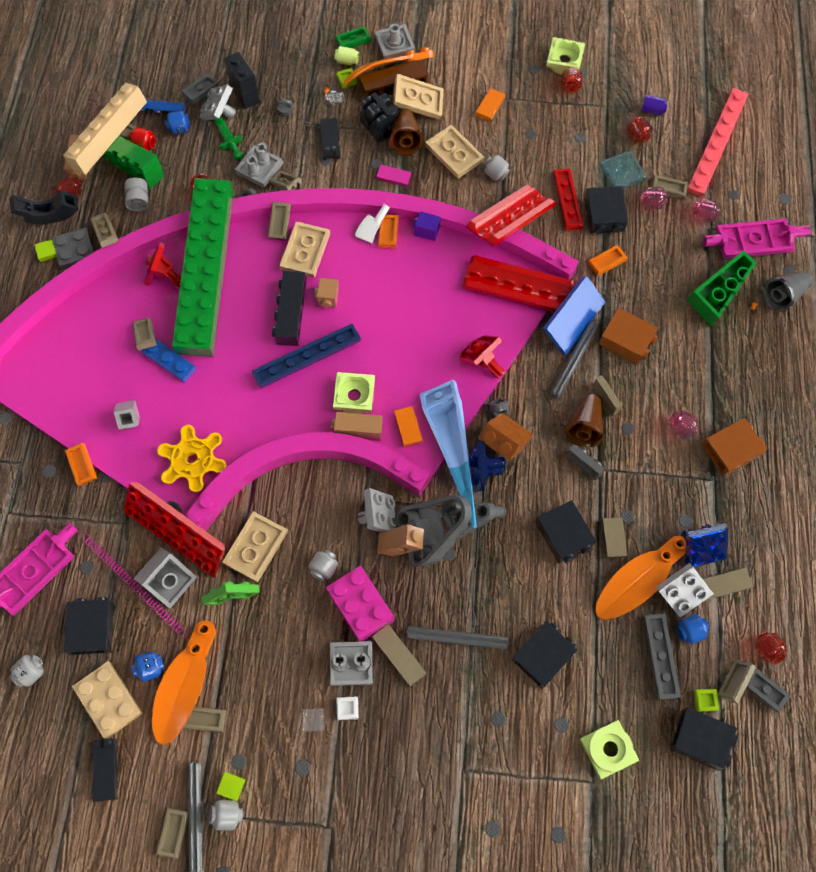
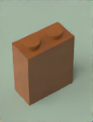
M618 308L604 331L599 345L639 364L640 360H645L650 350L647 349L649 344L653 346L658 338L655 335L658 327Z
M502 413L486 423L478 439L510 461L526 448L534 434Z
M745 418L706 438L702 444V447L723 477L762 456L767 450L764 441L757 436L752 424L747 422Z

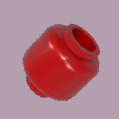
M137 127L133 132H130L129 141L150 151L155 147L156 137L152 131Z

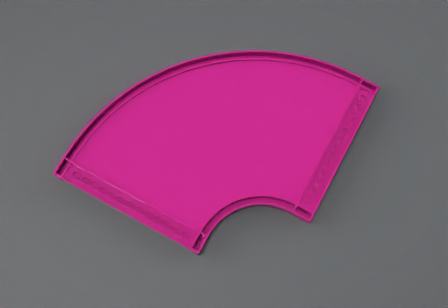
M346 188L284 190L234 198L214 356L179 354L196 367V370L185 382H182L137 349L133 322L151 317L155 338L174 351L172 343L180 288H176L166 277L161 279L156 276L153 277L149 286L145 285L144 281L148 273V265L145 263L148 255H153L159 243H163L165 247L162 255L174 265L173 270L182 277L191 210L138 229L118 239L119 242L101 248L83 258L31 295L0 323V403L67 449L77 444L85 443L92 465L126 489H128L131 482L140 483L169 505H177L181 510V514L205 531L208 530L229 501L250 482L275 468L302 460L337 459L354 462L385 475L420 497L445 461V458L424 414L419 394L454 380L462 400L466 431L548 313V310L463 289L462 284L471 256L476 255L570 280L576 273L579 261L521 230H518L494 247L466 228L469 221L478 216L479 213L439 201L405 194ZM272 202L291 204L287 240L268 237ZM383 204L390 207L386 214L399 215L396 249L378 248L380 227L376 232L373 243L364 241L355 235L365 217L370 215L375 218ZM420 211L441 217L440 229L435 241L415 236L413 222L415 217L418 218ZM300 222L329 229L330 236L315 278L306 276L307 282L299 346L277 345L275 337H272V328L276 326L274 313L275 310H278L279 306L276 302L277 294H280L281 291L279 289V278L283 276V270H280V263L295 223ZM320 278L338 280L339 294L336 308L318 306L317 299L314 298L315 288L319 287ZM349 324L354 325L361 337L360 342L260 389L252 374V370ZM483 335L498 336L502 340L492 350L495 355L493 359L505 370V373L498 379L486 367L482 368L479 364L477 366L462 364L459 360L460 353L473 340ZM337 372L375 375L371 413L363 412L360 414L382 416L381 441L334 433V430H331L332 418H336V412H344L333 410ZM351 390L348 393V398L352 401H356L361 397V393L358 390ZM135 400L140 415L139 425L119 430L114 415L115 405ZM413 406L423 443L404 447L394 411ZM185 425L194 427L195 436L198 439H205L215 432L219 433L222 437V442L214 449L213 455L215 458L224 460L227 467L221 473L207 472L203 477L204 487L200 492L191 491L189 481L184 477L177 479L172 484H165L161 479L162 473L169 469L171 461L166 457H161L157 449L163 443L170 445L179 444L182 439L180 430ZM191 455L187 461L189 464L194 463L196 460L198 461V456Z

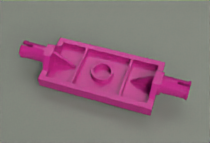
M787 219L717 225V234L704 235L703 243H705L704 247L719 245L723 259L735 258L744 250L750 257L791 253L795 250L793 243L795 237H808L811 235V229H807L810 228L809 225L797 227L788 225Z
M70 522L57 535H52L45 529L0 572V608L4 607L11 615L15 616L75 557L65 547V543L78 532Z

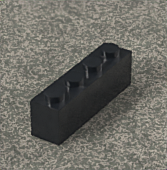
M283 271L282 278H279V289L281 291L280 294H277L276 299L279 306L278 310H275L274 313L276 326L272 328V337H275L277 345L299 346L307 282L305 272Z

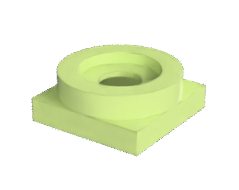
M553 37L546 67H550L554 72L562 75L572 74L575 70L577 71L576 73H579L578 70L585 43ZM562 55H567L570 57V61L563 63L559 58Z
M337 372L333 410L357 414L363 412L371 413L375 375ZM351 390H358L361 393V397L356 401H352L348 398V393Z
M619 720L580 738L600 780L639 761L633 749L632 741L624 732ZM608 741L614 742L618 747V752L614 757H609L604 753L603 746Z

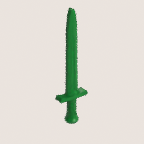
M221 116L219 119H214L225 140V143L220 144L221 150L230 148L234 155L233 158L241 160L243 153L239 151L236 144L243 141L242 137L238 135L233 138Z

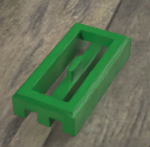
M363 26L336 35L335 40L338 42L339 47L354 48L371 42V37L366 27Z

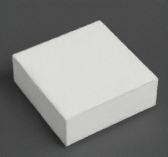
M358 697L337 698V720L359 719Z

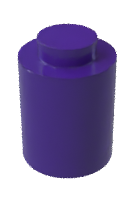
M646 94L641 111L661 116L662 113H666L668 103L665 102V98Z

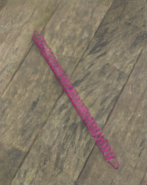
M106 556L103 558V562H107L110 560L108 558L106 561H104V559L107 558ZM110 561V562L108 563V567H111V569H112V566H114L115 564L113 563L111 566H109V564L112 563V562ZM115 566V567L113 568V572H116V574H117V571H119L120 569L118 568L116 571H114V569L117 568V567ZM137 584V585L135 586V588H134V592H136V594H138L137 592L142 588V586H141V587L138 588L137 591H135V589H136L140 584ZM143 589L139 593V597H143L144 595H146L147 591L142 596H140V594L145 590ZM148 594V595L144 598V602H147V605H149V604H148V601H145V599L148 598V597L150 596V594ZM159 604L155 609H153V606L149 605V607H152V610H156L160 606ZM161 607L158 611H155V612H157V615H160V617H161V614H162L163 612H165V610H166V609H164L160 614H158V612H159L163 607ZM171 614L168 615L167 618H166V619H163V620H165V622H166V620L171 616ZM172 617L168 621V625H172L176 621V619L171 624H169V622L173 619Z

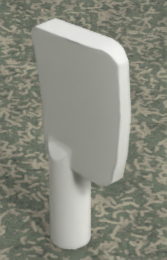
M383 204L375 218L367 215L359 225L355 233L356 237L373 243L381 221L390 207Z

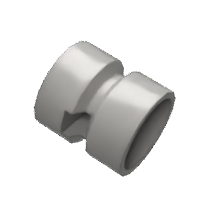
M141 178L126 180L125 206L132 211L147 209V182Z

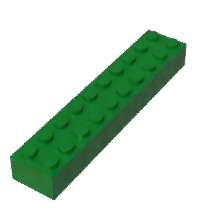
M195 178L172 343V347L177 354L214 356L234 194L231 181Z

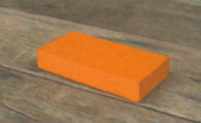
M490 88L478 107L475 116L491 122L503 102L505 94Z
M386 214L379 230L378 248L396 249L399 215Z
M616 245L591 258L587 264L598 277L627 261L628 257Z
M413 406L395 410L394 414L403 446L408 447L423 443Z
M85 443L77 444L65 450L77 486H82L97 479Z

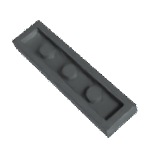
M645 615L643 619L658 700L679 699L681 696L666 615Z

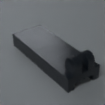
M337 118L320 119L323 160L333 157L340 159Z
M116 738L93 741V802L117 800Z

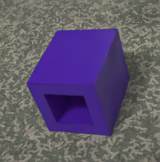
M420 211L418 218L415 217L413 222L415 236L435 241L440 229L441 217Z

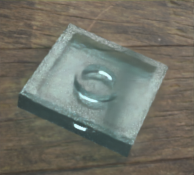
M632 151L608 158L600 163L612 186H622L623 189L645 181L647 178Z

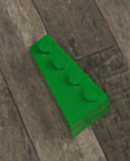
M120 135L102 155L132 178L145 180L150 190L164 177L157 155L124 139Z
M745 250L742 251L693 291L686 301L712 326L720 318L733 296L756 265V262Z

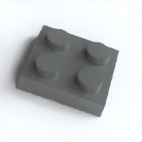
M87 227L52 237L61 270L73 266L83 258L94 253Z

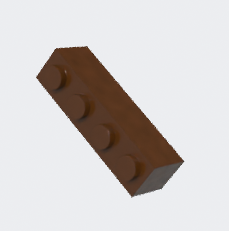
M423 59L359 75L360 88L364 98L371 96L374 92L378 96L384 93L387 96L394 95L395 77L397 74L428 84L429 74Z

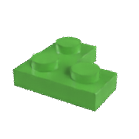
M224 582L221 584V587L211 589L208 594L201 597L202 605H220L230 599H248L260 593L259 585H251L250 582L239 584Z

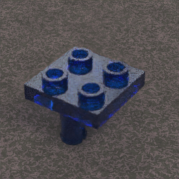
M484 441L476 442L475 448H472V455L469 457L470 467H473L471 483L475 485V492H482L484 490L488 476L502 475L506 465L504 457H487Z
M725 523L716 526L707 524V527L703 525L699 530L695 531L692 529L682 531L681 536L686 541V565L690 563L693 567L727 559L728 527Z

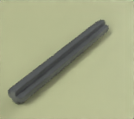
M589 322L551 390L550 395L558 399L598 328L597 323Z
M411 626L407 628L406 633L407 638L500 649H507L508 638L501 636Z
M193 762L188 764L189 872H202L201 764Z

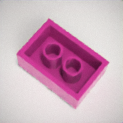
M361 565L326 587L328 595L359 642L367 640L387 624L394 622V615Z

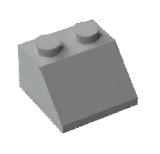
M160 548L133 579L168 608H171L197 577L172 554Z

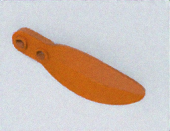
M429 47L421 48L419 53H414V50L405 52L404 56L367 63L353 71L344 81V85L346 86L359 75L379 66L434 57L433 50H429Z
M674 536L658 550L641 554L620 568L601 592L595 607L596 615L603 620L617 618L648 600L658 590L656 587L666 580L671 566L689 550L688 541L682 536ZM663 554L667 555L668 559H665Z
M204 620L195 626L186 649L170 664L157 689L153 704L152 728L156 741L162 745L171 743L177 737L193 711L200 695L206 674V656L216 636V628L210 621ZM208 628L206 633H201V630ZM195 647H200L198 652H193Z

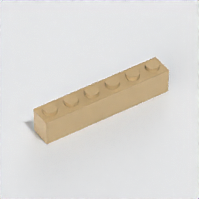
M125 83L84 132L79 135L78 139L68 148L63 156L74 171L86 175L147 103L138 86Z

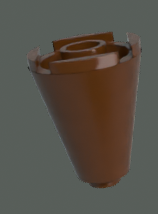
M409 109L398 111L389 137L391 149L393 148L395 153L403 156L415 154V151L420 150L423 145L422 133L413 112Z
M586 394L582 397L565 426L564 433H566V439L572 444L584 447V444H590V447H595L602 442L601 399L595 394Z

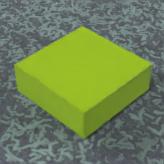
M352 68L336 73L342 89L357 85L356 78L346 86L344 85L346 78L353 72Z
M53 240L35 244L40 262L57 257Z
M717 689L694 690L696 711H720Z
M225 772L217 794L238 801L246 779Z

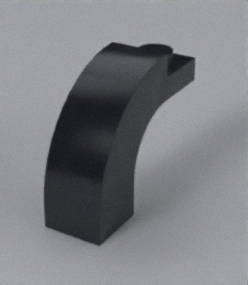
M62 190L46 201H31L16 195H12L9 198L11 213L22 216L24 222L30 224L45 225L61 222L70 218L78 211L76 195Z

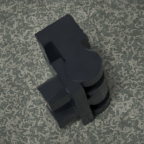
M374 92L361 102L363 110L360 112V121L370 131V134L377 143L390 137L391 130L388 126L392 125V119L398 115V108L395 104L389 107L386 106L390 104V99L386 93L378 96Z

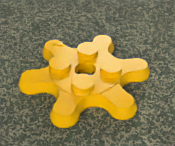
M185 425L180 430L182 439L179 444L170 445L163 443L157 449L161 457H166L171 461L169 469L162 473L161 479L165 484H172L177 479L184 477L189 481L191 491L200 492L204 487L203 477L207 472L221 473L227 467L224 460L215 458L213 455L214 449L221 444L222 437L219 433L215 432L205 439H198L195 436L194 427ZM191 455L198 456V461L196 460L194 463L189 464L187 460Z

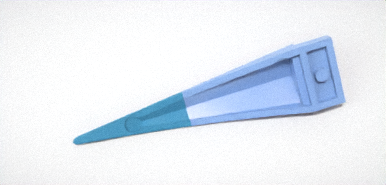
M451 380L419 395L424 414L443 453L458 492L471 505L470 522L476 528L462 400L460 399L456 382Z

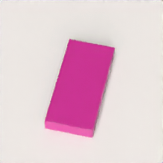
M380 165L376 179L407 187L411 172Z

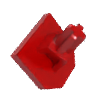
M159 243L153 255H148L145 263L148 265V273L144 284L149 286L154 276L161 279L166 277L176 288H180L181 277L173 270L174 265L162 255L165 244Z
M483 335L473 340L460 353L459 360L462 364L475 366L479 364L482 368L486 367L497 379L505 373V370L493 359L495 355L492 350L502 342L498 336Z

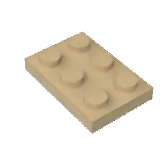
M397 74L395 77L393 104L397 107L409 109L412 112L440 120L442 117L444 89Z
M452 125L425 142V146L457 179L484 161V156Z
M296 222L281 260L280 270L305 272L306 276L315 278L330 236V230Z
M253 511L224 558L223 565L258 583L288 533V529Z
M109 661L72 686L104 739L111 737L143 714Z

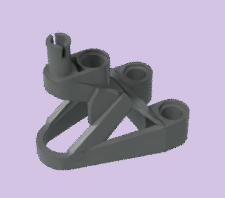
M449 495L404 507L396 515V524L398 527L408 524L424 529L423 549L409 552V561L416 567L430 566L440 561L451 546L461 540L464 535L475 531V529L483 526L495 517H504L506 515V508L503 505L495 506L492 503L485 502L474 504L477 525L474 528L470 522L472 510L469 501L460 495ZM442 504L441 511L429 508ZM445 518L446 524L449 529V532L447 534L441 522V519Z

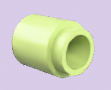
M340 46L339 49L335 50L334 59L337 60L338 64L357 65L359 51Z

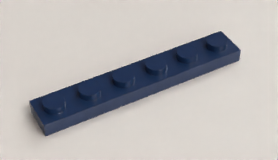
M349 324L252 370V374L260 389L360 342L361 337L354 325Z

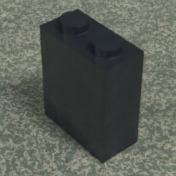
M236 52L225 57L224 62L230 87L233 88L232 90L244 108L247 109L260 103L255 75L241 54Z
M622 186L587 188L584 200L590 233L602 234L625 231L628 218Z
M572 500L538 516L535 524L558 564L563 561L565 563L571 562L576 558L575 555L581 552L584 555L593 550L596 540Z
M96 597L92 601H87L85 598H76L74 602H67L64 652L69 655L112 653L114 603L106 597Z
M547 621L511 660L541 689L550 682L578 650L573 640L569 637L565 638L559 633L560 629L554 623H548Z
M687 707L682 709L670 750L718 771L725 770L726 767L730 766L732 755H730L731 748L736 745L738 735L736 734L737 727Z

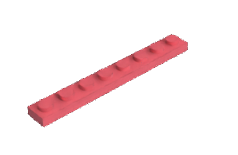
M735 88L732 89L687 192L703 198L749 95L748 93Z

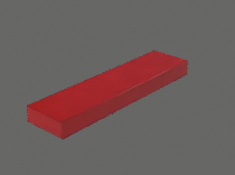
M571 169L553 170L565 231L583 229V221Z

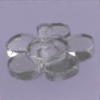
M331 90L330 94L327 93L325 95V99L330 104L343 102L344 93L342 92L337 93L336 90Z

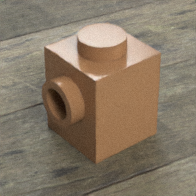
M320 278L319 287L315 288L314 298L317 299L318 306L336 308L339 294L338 280Z

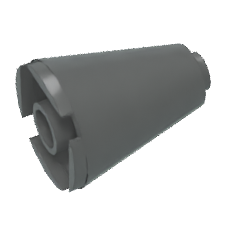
M806 271L771 277L764 283L765 286L762 289L763 299L767 306L777 309L775 310L777 312L789 310L812 286V276Z

